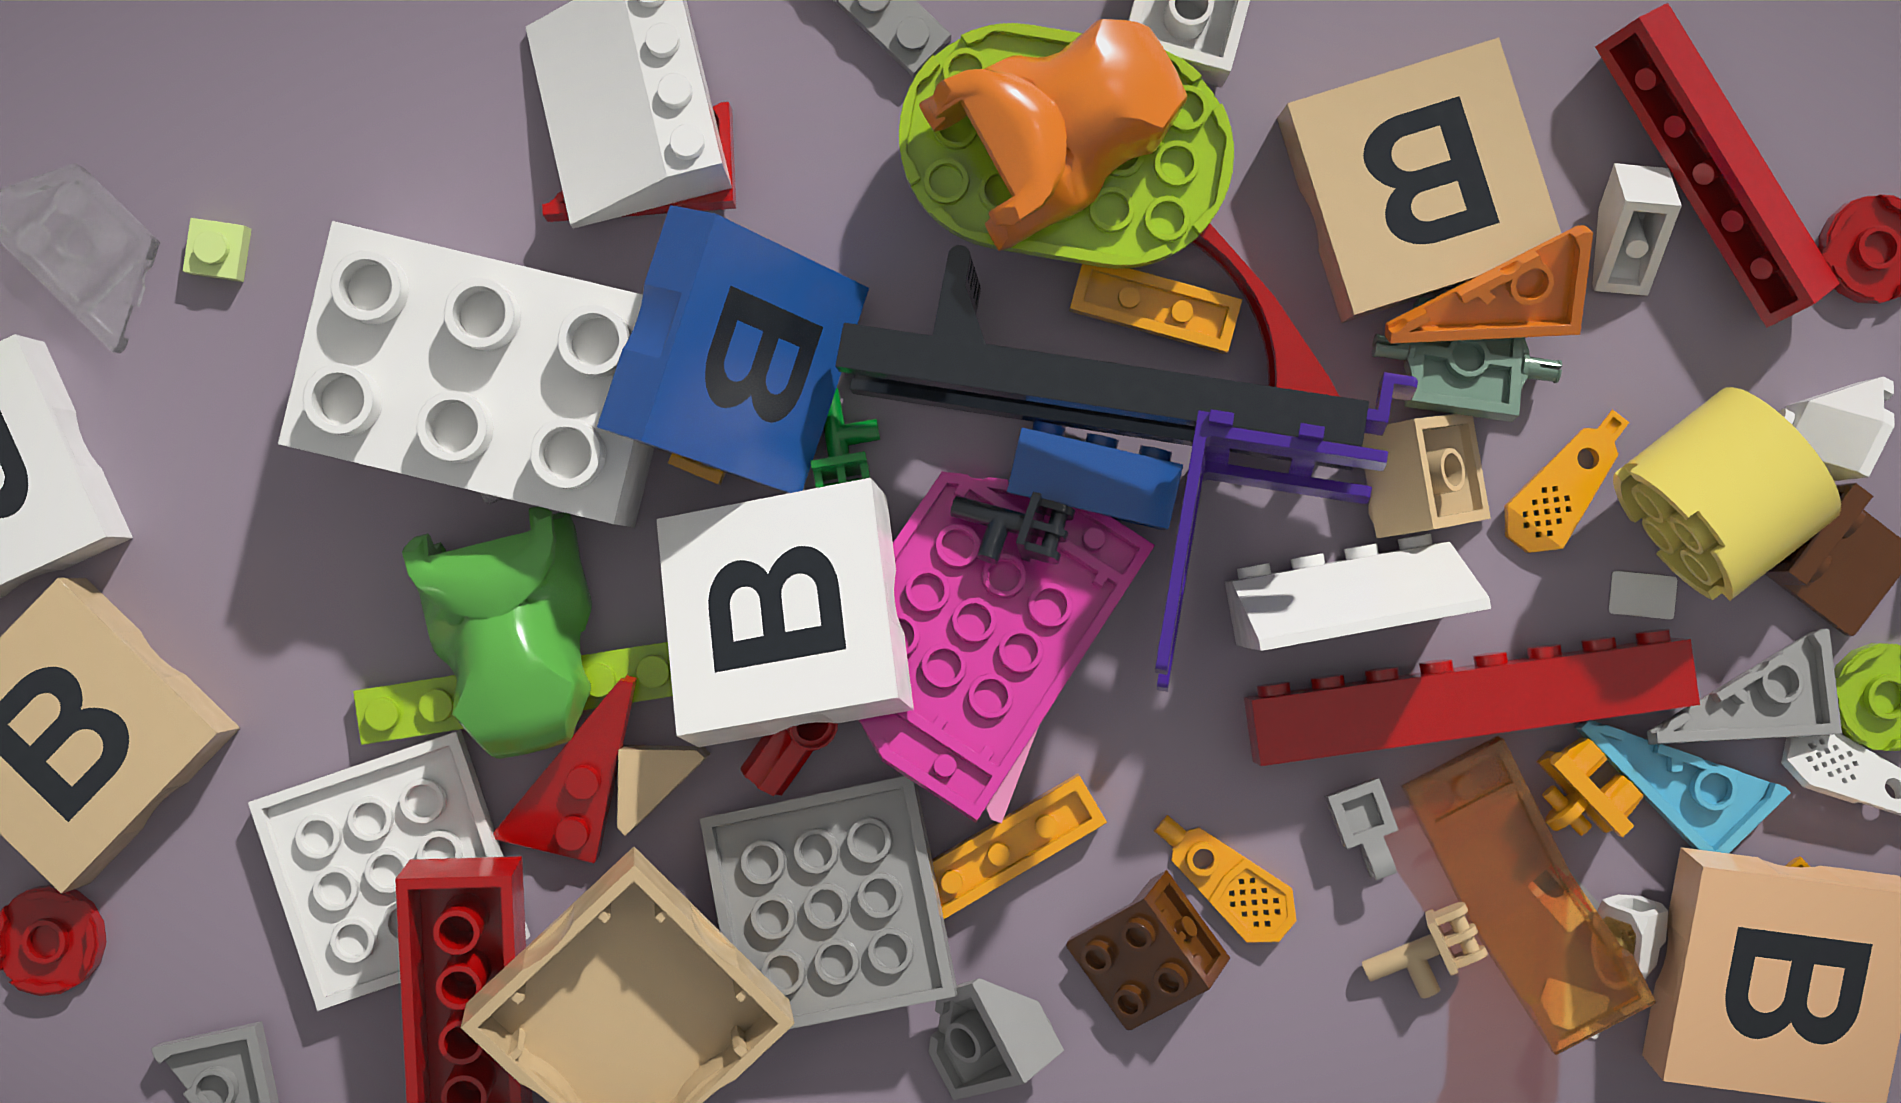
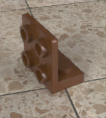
M1857 483L1836 485L1841 499L1840 515L1765 575L1842 634L1854 636L1901 575V538L1864 510L1874 496Z
M1167 870L1151 878L1132 903L1075 934L1066 943L1067 949L1126 1030H1133L1210 990L1230 960V956Z

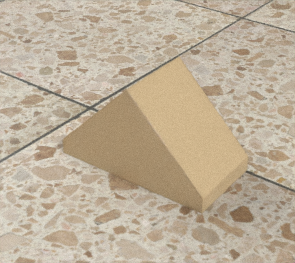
M626 745L618 749L617 828L626 836L711 753L705 747Z

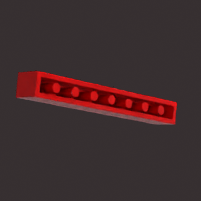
M1657 629L1635 633V643L1616 645L1615 636L1581 640L1582 650L1562 653L1561 644H1550L1527 648L1528 658L1508 660L1507 652H1492L1474 655V665L1454 668L1452 659H1443L1419 663L1420 673L1399 675L1398 667H1384L1366 670V680L1345 683L1344 674H1335L1311 678L1312 688L1291 690L1290 682L1258 685V695L1244 697L1252 760L1259 766H1267L1700 705L1691 639L1672 638L1670 636V629Z

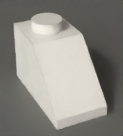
M1614 163L1598 210L1592 282L1594 291L1648 296L1682 206L1669 168Z

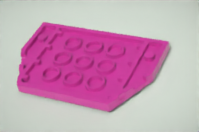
M942 471L893 542L896 565L894 584L895 606L905 636L914 710L860 719L858 721L882 762L976 823L1155 545L1112 517L1073 508L1075 510L1074 518L1071 521H1066L1064 530L1068 532L1066 542H1059L1057 552L1061 554L1058 564H1049L1035 559H1030V562L1022 560L1016 545L1018 535L1010 532L1007 534L998 563L985 562L977 557V553L987 526L952 517L950 512L955 496L959 495L1026 514L1031 498L1006 494L1008 479L992 477L975 479L968 474ZM1045 515L1043 522L1049 523L1051 516ZM1038 537L1036 544L1041 546L1043 538Z

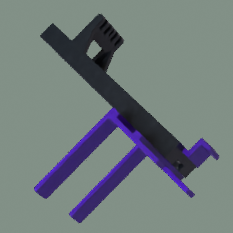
M956 245L948 252L933 336L844 323L835 365L839 372L854 374V378H851L849 389L856 395L1031 422L1040 421L1070 428L1192 446L1155 666V673H1159L1157 690L1168 692L1203 482L1205 480L1368 504L1371 497V486L1311 477L1314 466L1352 471L1354 467L1384 471L1389 452L1362 447L1364 433L1383 436L1389 421L1392 398L1412 400L1418 385V380L1414 376L1384 372L1378 387L1375 409L1368 408L1369 401L986 344L976 317L981 286L970 251L963 245ZM1230 452L1291 461L1288 473L1228 464Z

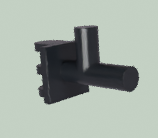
M1033 491L1026 514L956 495L951 506L950 515L987 526L977 553V557L985 562L998 563L1007 534L1010 532L1018 535L1016 545L1022 560L1030 562V559H1035L1049 564H1058L1061 554L1057 552L1059 542H1066L1068 532L1064 530L1066 521L1073 520L1075 510L1068 505L1044 499L1041 493ZM1045 515L1051 516L1049 523L1043 522ZM1038 537L1043 538L1041 546L1036 544Z

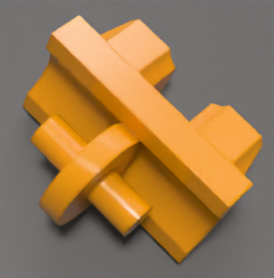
M1578 738L1561 752L1547 750L1536 761L1567 794V796H1564L1555 785L1550 786L1543 792V798L1553 807L1547 814L1545 822L1553 831H1559L1570 825L1582 836L1592 828V824L1582 815L1584 812L1602 832L1614 831L1619 837H1624L1634 827L1627 817L1633 812L1644 796L1623 775L1615 774L1601 789L1589 779L1607 758L1593 741L1588 738Z

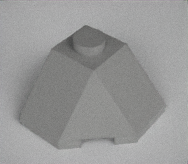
M978 978L958 984L956 988L958 995L956 997L936 1000L935 1012L940 1014L938 1031L932 1034L930 1038L929 1054L953 1100L1025 1084L1064 1051L1039 1001Z

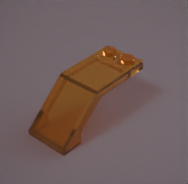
M1495 736L1401 785L1458 901L1465 902L1468 912L1465 915L1469 923L1475 924L1478 930L1476 935L1482 944L1485 945L1492 960L1555 1055L1656 1004L1632 953L1619 944L1570 873L1503 738Z

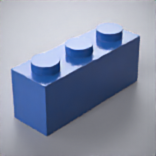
M1040 421L1033 422L1032 430L1021 428L1006 494L1031 498L1034 491L1041 493L1044 499L1059 502L1072 508L1102 514L1115 520L1154 529H1169L1184 465L1171 462L1172 452L1143 445L1140 446L1138 454L1117 449L1119 440L1092 433H1087L1085 442L1064 437L1066 428Z

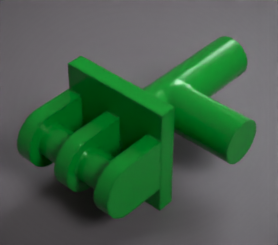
M836 388L823 428L828 458L811 460L816 488L871 478L865 451L849 453L848 446L881 440L877 419L844 424L839 389ZM862 475V478L847 480V477ZM838 479L839 481L828 484L824 483V481Z

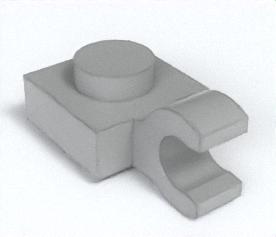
M1373 778L1324 796L1343 848L1349 849L1360 845L1369 876L1379 880L1397 873L1384 836L1399 831L1380 779Z

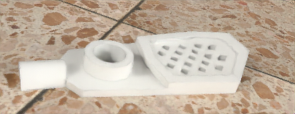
M1842 734L1789 737L1786 739L1781 763L1802 787L1855 804L1859 802L1901 816V768ZM1885 784H1888L1894 790L1895 799L1888 795L1885 790Z

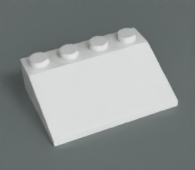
M572 0L526 26L569 222L573 229L732 188L687 0Z
M1431 533L1398 539L1400 550L1384 553L1378 552L1377 543L1344 549L1345 560L1325 563L1323 553L1290 559L1292 569L1271 573L1269 563L1238 568V579L1225 581L1236 645L1259 651L1491 609L1490 598L1450 542L1432 543Z

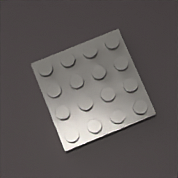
M902 776L700 818L720 932L789 999L795 1023L790 1029L956 997L958 995L920 795L916 783Z

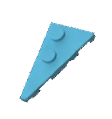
M1593 720L1579 722L1574 727L1584 738L1593 741L1605 754L1607 761L1614 769L1633 783L1643 794V798L1693 849L1730 853L1791 793L1784 786L1742 773L1724 765L1716 764L1663 744L1648 745L1647 739Z

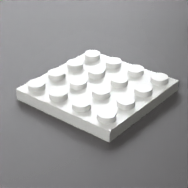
M461 730L248 802L317 1011L401 983L395 879L410 859L504 857L499 841L495 840L493 835L495 829ZM525 921V932L527 940L530 937V933Z

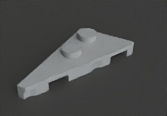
M1820 629L1807 633L1702 697L1700 705L1686 707L1647 731L1648 745L1842 734L1830 630Z
M262 1021L162 1042L151 1048L156 1061L159 1064L165 1061L186 1087L187 1091L183 1095L190 1103H279Z

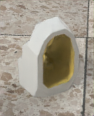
M1620 894L1602 899L1594 918L1591 953L1595 971L1601 982L1609 989L1622 991L1639 985L1645 981L1646 977L1656 967L1659 950L1666 942L1668 910L1662 903L1641 896Z

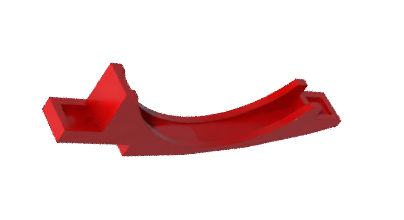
M1209 224L1191 244L1214 260L1233 280L1246 299L1256 319L1263 340L1267 359L1268 386L1339 396L1329 376L1275 296L1218 231Z

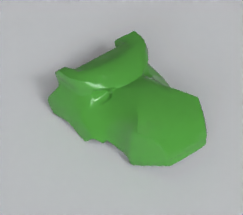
M539 506L529 508L531 530L524 533L447 552L441 542L433 544L431 536L427 533L414 537L402 551L408 576L413 581L420 595L432 649L437 656L450 666L457 679L452 715L490 756L497 759L525 755L570 741L591 691V683L585 674L581 660L580 635L586 629L592 609V600L581 563L576 528L569 513L560 512L552 514V511Z

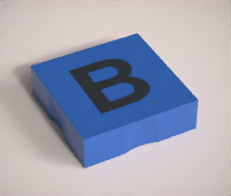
M670 205L644 282L639 315L633 331L622 349L597 428L657 449L699 461L703 465L787 493L803 491L811 467V460L814 458L842 373L837 370L835 365L843 324H858L869 287L718 214Z

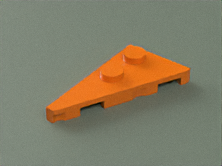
M1585 225L1575 226L1386 322L1385 337L1392 344L1580 335L1593 231Z

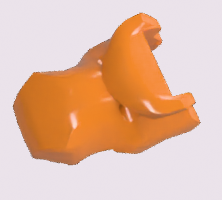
M1100 19L1058 53L1046 57L1013 55L984 69L965 70L946 78L936 86L934 94L923 100L919 107L934 132L944 130L966 116L969 117L1012 196L988 213L990 218L985 223L993 243L998 251L1013 247L1050 225L1081 212L1095 201L1104 185L1105 179L1116 168L1131 159L1155 152L1186 103L1188 95L1169 56L1150 27L1135 21Z

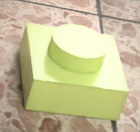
M190 218L183 272L190 275L244 282L252 229L245 225Z

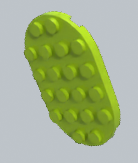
M1000 23L980 27L962 34L960 39L945 47L937 55H932L915 76L908 89L900 115L899 147L902 165L912 192L921 206L939 225L950 233L973 244L997 249L987 231L985 223L990 218L988 213L1012 196L968 116L944 130L934 132L923 115L919 104L932 96L936 86L946 78L965 70L984 69L1013 55L1046 57L1060 52L1082 33L1020 23ZM1166 51L1188 96L1186 103L1156 151L1152 154L1131 159L1116 168L1105 179L1104 185L1095 201L1081 212L1050 225L1003 251L1097 267L1124 269L1160 262L1175 255L1196 240L1208 227L1222 205L1230 185L1234 164V141L1228 115L1223 104L1219 103L1212 90L1201 79L1202 75L1186 61Z

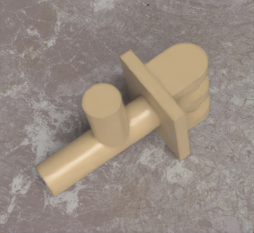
M1458 902L1437 911L1433 909L1425 911L1427 926L1431 934L1362 961L1370 982L1407 968L1420 998H1428L1441 990L1428 963V959L1441 954L1450 976L1458 973L1459 968L1486 957L1488 952L1485 945H1478L1474 937L1478 933L1475 924H1468L1464 914L1468 912L1465 902ZM1449 922L1452 930L1444 933L1441 924ZM1459 943L1462 951L1454 954L1450 946Z

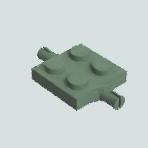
M1418 297L1413 304V309L1432 300V298ZM1376 333L1372 343V347H1374L1371 351L1372 357L1403 360L1406 375L1417 378V390L1412 400H1405L1404 407L1513 422L1519 416L1521 389L1527 378L1558 383L1562 374V370H1560L1562 367L1561 360L1530 357L1525 337L1391 344L1385 335Z

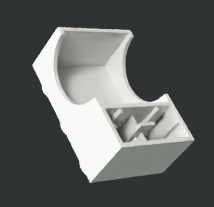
M332 221L278 444L606 523L635 528L654 447L597 428L622 349L627 343L637 321L643 295Z

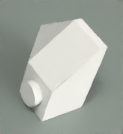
M1886 377L1865 380L1787 405L1786 408H1782L1778 412L1808 441L1827 467L1834 481L1867 478L1870 476L1894 428V413L1884 409V400L1888 401L1894 394V383Z

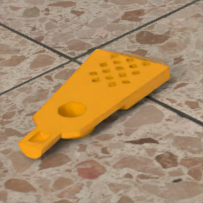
M1612 409L1597 429L1582 428L1504 505L1505 537L1526 553L1563 549L1618 457L1615 441L1630 422ZM1582 449L1590 451L1593 455V465L1589 469L1582 468L1578 463V453ZM1544 498H1546V504H1543ZM1535 521H1538V527H1535Z
M1166 815L1154 829L1156 834L1172 846L1171 861L1246 942H1279L1297 921L1293 890L1290 886L1200 827L1185 830L1169 815ZM1200 849H1207L1212 853V862L1206 868H1197L1193 864V856ZM1261 888H1266V892H1262ZM1229 891H1233L1234 895H1229ZM1273 898H1277L1278 902H1273ZM1262 899H1267V903H1263ZM1251 900H1256V904H1252ZM1274 909H1279V913H1275ZM1263 910H1267L1268 914H1263ZM1252 911H1257V915H1253ZM1258 921V925L1254 926L1253 922ZM1264 921H1269V925H1265Z

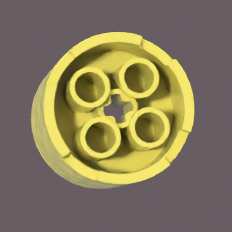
M1726 387L1720 390L1613 475V486L1623 510L1632 522L1636 523L1642 518L1644 530L1661 549L1656 555L1685 583L1711 600H1714L1720 594H1724L1731 601L1834 521L1841 512V499L1836 484L1827 467L1808 441L1787 419L1766 402L1747 391L1734 387Z

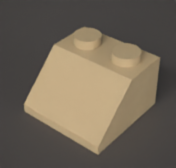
M1451 414L1417 418L1387 424L1383 436L1364 433L1362 447L1389 452L1384 471L1364 469L1367 486L1372 487L1368 511L1374 523L1376 539L1491 519L1473 416Z

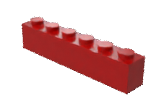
M1669 3L1638 17L1595 46L1766 328L1814 305L1840 284Z

